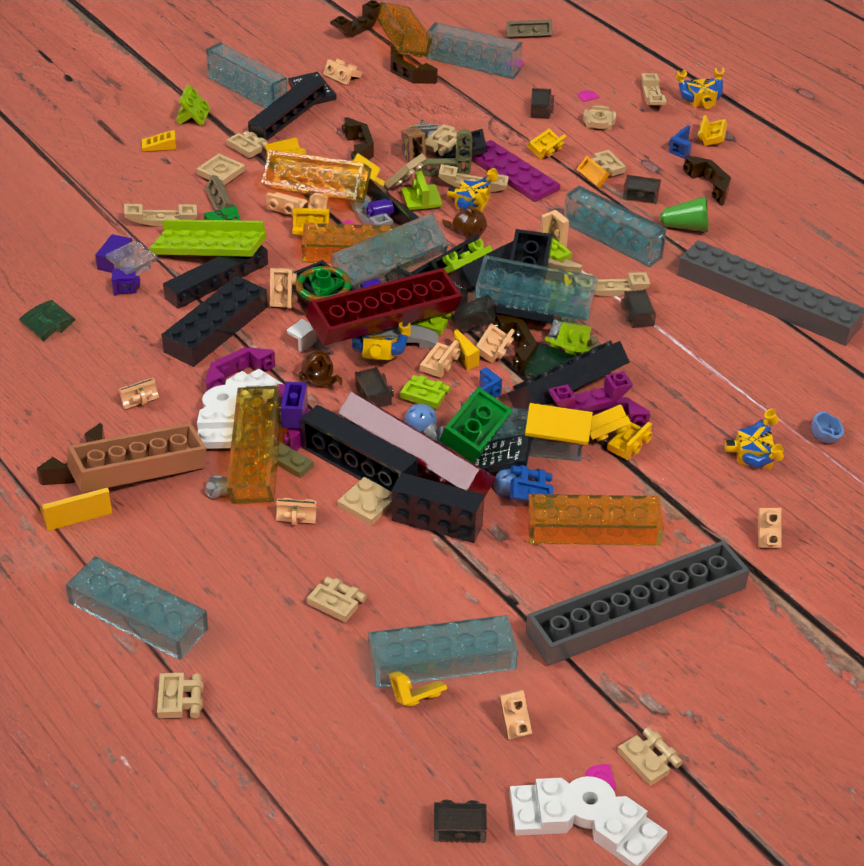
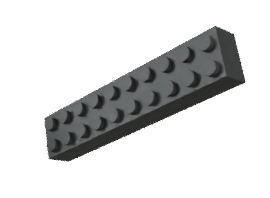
M697 240L680 257L678 276L846 346L862 327L864 320L863 307L705 242Z
M723 540L527 614L526 634L550 666L746 589L750 570Z

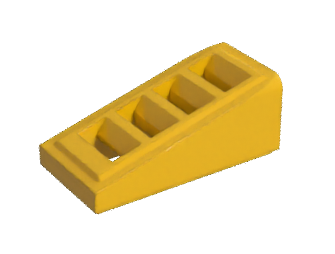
M175 130L142 139V152L176 150Z
M454 330V340L459 341V349L461 350L459 357L465 368L470 370L479 366L480 350L459 330Z

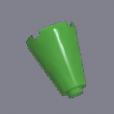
M700 197L663 209V213H660L661 223H664L665 227L708 232L707 197Z

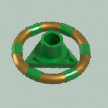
M330 266L312 267L301 273L296 280L297 292L308 301L336 295L328 294L343 286L342 290L336 294L348 292L352 287L351 279L346 272ZM331 274H334L337 277L331 278ZM306 278L309 279L315 295L303 288Z

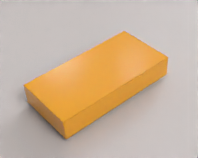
M587 155L576 169L599 188L610 175V173Z

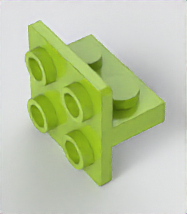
M188 84L179 100V104L182 107L178 110L176 121L181 125L192 117L202 126L210 107L198 95L197 91Z
M422 171L415 172V179H412V187H402V194L409 210L442 207V201L436 185H427Z
M562 322L558 337L546 336L545 341L550 342L551 347L565 348L566 353L573 355L581 354L591 349V347L587 346V342L590 338L592 327Z

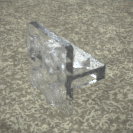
M133 241L106 254V259L114 264L115 269H121L126 274L136 271V275L150 269L151 263L157 261V256L139 242Z

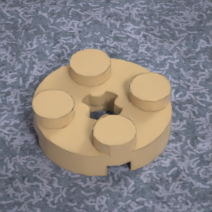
M592 106L591 110L587 111L586 109L584 111L583 121L588 129L611 130L612 126L616 123V112L613 111L612 113L610 108L606 106Z

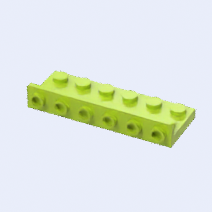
M164 219L162 221L164 231L149 249L151 254L252 257L267 236L263 221Z

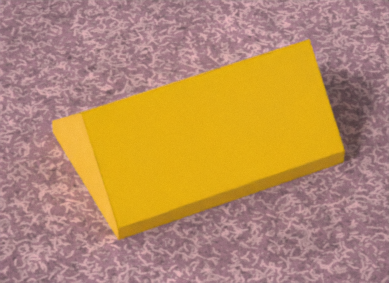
M530 403L525 436L588 445L593 412Z
M108 487L40 506L48 531L112 514Z

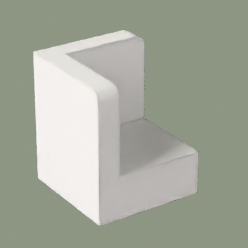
M303 319L287 329V334L298 339V349L300 352H304L317 342L316 332L311 324Z

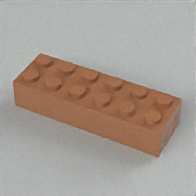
M187 423L68 446L67 466L81 493L205 468L206 447L192 424Z

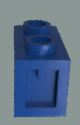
M685 126L675 136L671 137L669 153L683 159L687 155L690 156L692 142L688 140L691 126Z
M485 367L480 370L479 385L481 389L496 398L502 391V378Z

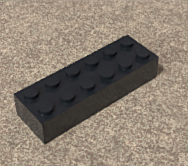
M239 276L234 277L161 334L163 352L192 367L196 366L268 307L267 289Z
M610 340L512 386L514 390L508 392L507 395L516 414L519 415L528 412L530 403L545 405L553 401L549 393L550 388L568 384L573 391L630 363L621 341L612 343Z
M316 405L301 418L303 449L358 480L365 477L392 492L401 473L418 477L417 457L375 436L362 427L347 421L345 418L332 413L330 410Z

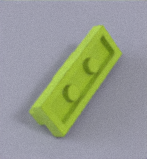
M480 238L475 243L468 244L469 249L473 253L466 251L459 255L461 258L459 260L455 251L442 257L443 262L448 265L444 270L448 274L493 251L491 245L483 248L484 243Z

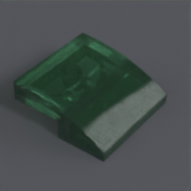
M49 300L32 308L20 317L19 320L44 342L56 330L62 333L75 321V318L56 302Z
M541 343L530 359L524 375L533 377L541 374L549 368L574 358L576 355Z

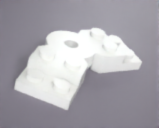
M257 369L250 374L241 371L227 379L225 385L209 389L203 395L204 408L199 411L197 420V434L206 449L238 448L243 424L241 412L244 407L245 409H255L267 402V397L274 398V393L278 392L277 384L283 383L264 371ZM260 385L264 392H249L246 386Z
M580 777L571 783H568L563 778L536 779L535 785L510 786L509 792L515 836L567 833L574 823L582 828L593 829L594 842L628 866H641L667 837L668 831L646 817V809L627 796L616 797L612 787L607 782L596 777Z

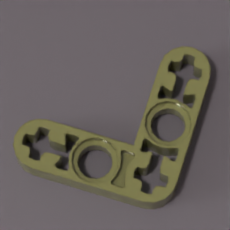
M461 129L457 132L455 158L425 159L421 167L425 176H438L440 166L443 164L458 167L457 173L468 175L471 172L472 160L471 132L467 129ZM463 136H466V144H463ZM461 150H467L468 154L462 156L459 154V152ZM462 161L465 162L464 169H461Z

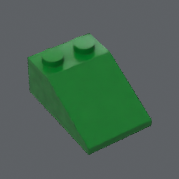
M477 387L446 425L439 441L474 464L513 410L480 387Z

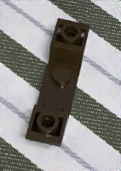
M370 0L362 5L361 17L351 21L344 16H338L331 20L330 24L340 32L354 37L374 26L384 5L376 0Z
M393 45L391 46L390 72L413 84L437 83V68L428 63L416 67L404 60L403 50Z
M344 117L342 133L346 135L348 141L359 140L361 144H354V151L351 152L352 161L357 153L367 160L374 157V142L368 125L349 117Z
M685 156L683 171L692 179L701 176L707 178L713 184L711 197L721 206L724 205L729 192L731 177L710 159Z
M495 313V319L492 322L494 326L506 334L511 329L515 330L511 337H514L515 341L519 342L520 347L515 348V357L512 359L515 369H518L521 376L525 375L536 360L537 342L524 320Z
M99 423L84 434L85 441L91 442L105 439L103 424ZM51 457L37 467L39 483L41 485L75 482L67 463L64 464L54 457Z

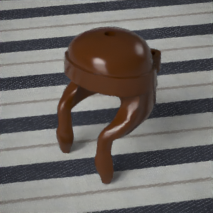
M474 206L467 207L466 211L460 208V212L454 217L452 224L450 221L442 220L446 227L452 231L459 230L460 234L468 239L478 233L481 236L487 227L484 214Z
M314 350L304 357L301 366L302 371L298 374L301 381L308 380L313 385L321 387L331 385L338 381L340 386L342 385L343 380L339 375L332 376L333 363L326 352Z

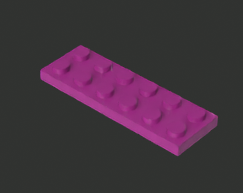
M492 140L486 142L488 152L472 156L471 161L486 171L495 168L499 175L509 176L508 185L533 202H537L560 190L558 182Z

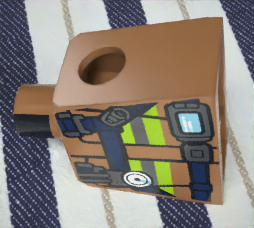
M419 128L402 130V152L407 162L409 163L422 153L426 157L425 133Z

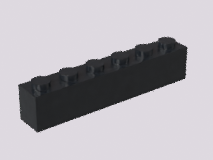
M311 74L248 121L249 132L255 133L259 138L269 140L326 95L325 80Z
M261 245L252 257H216L164 282V297L179 309L223 287L236 276L242 278L268 265V251Z

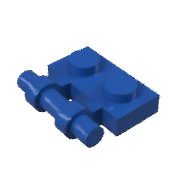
M524 465L511 466L510 473L517 475L519 478L514 477L511 479L510 500L545 508L553 506V485L546 484V481H552L553 475L551 473H546L543 469H528ZM528 477L534 478L535 481L528 480Z

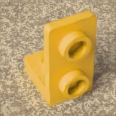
M399 671L389 674L396 702L407 707L418 704L419 700L425 697H438L441 695V691L448 689L445 683L436 681L410 691L412 684L407 675Z

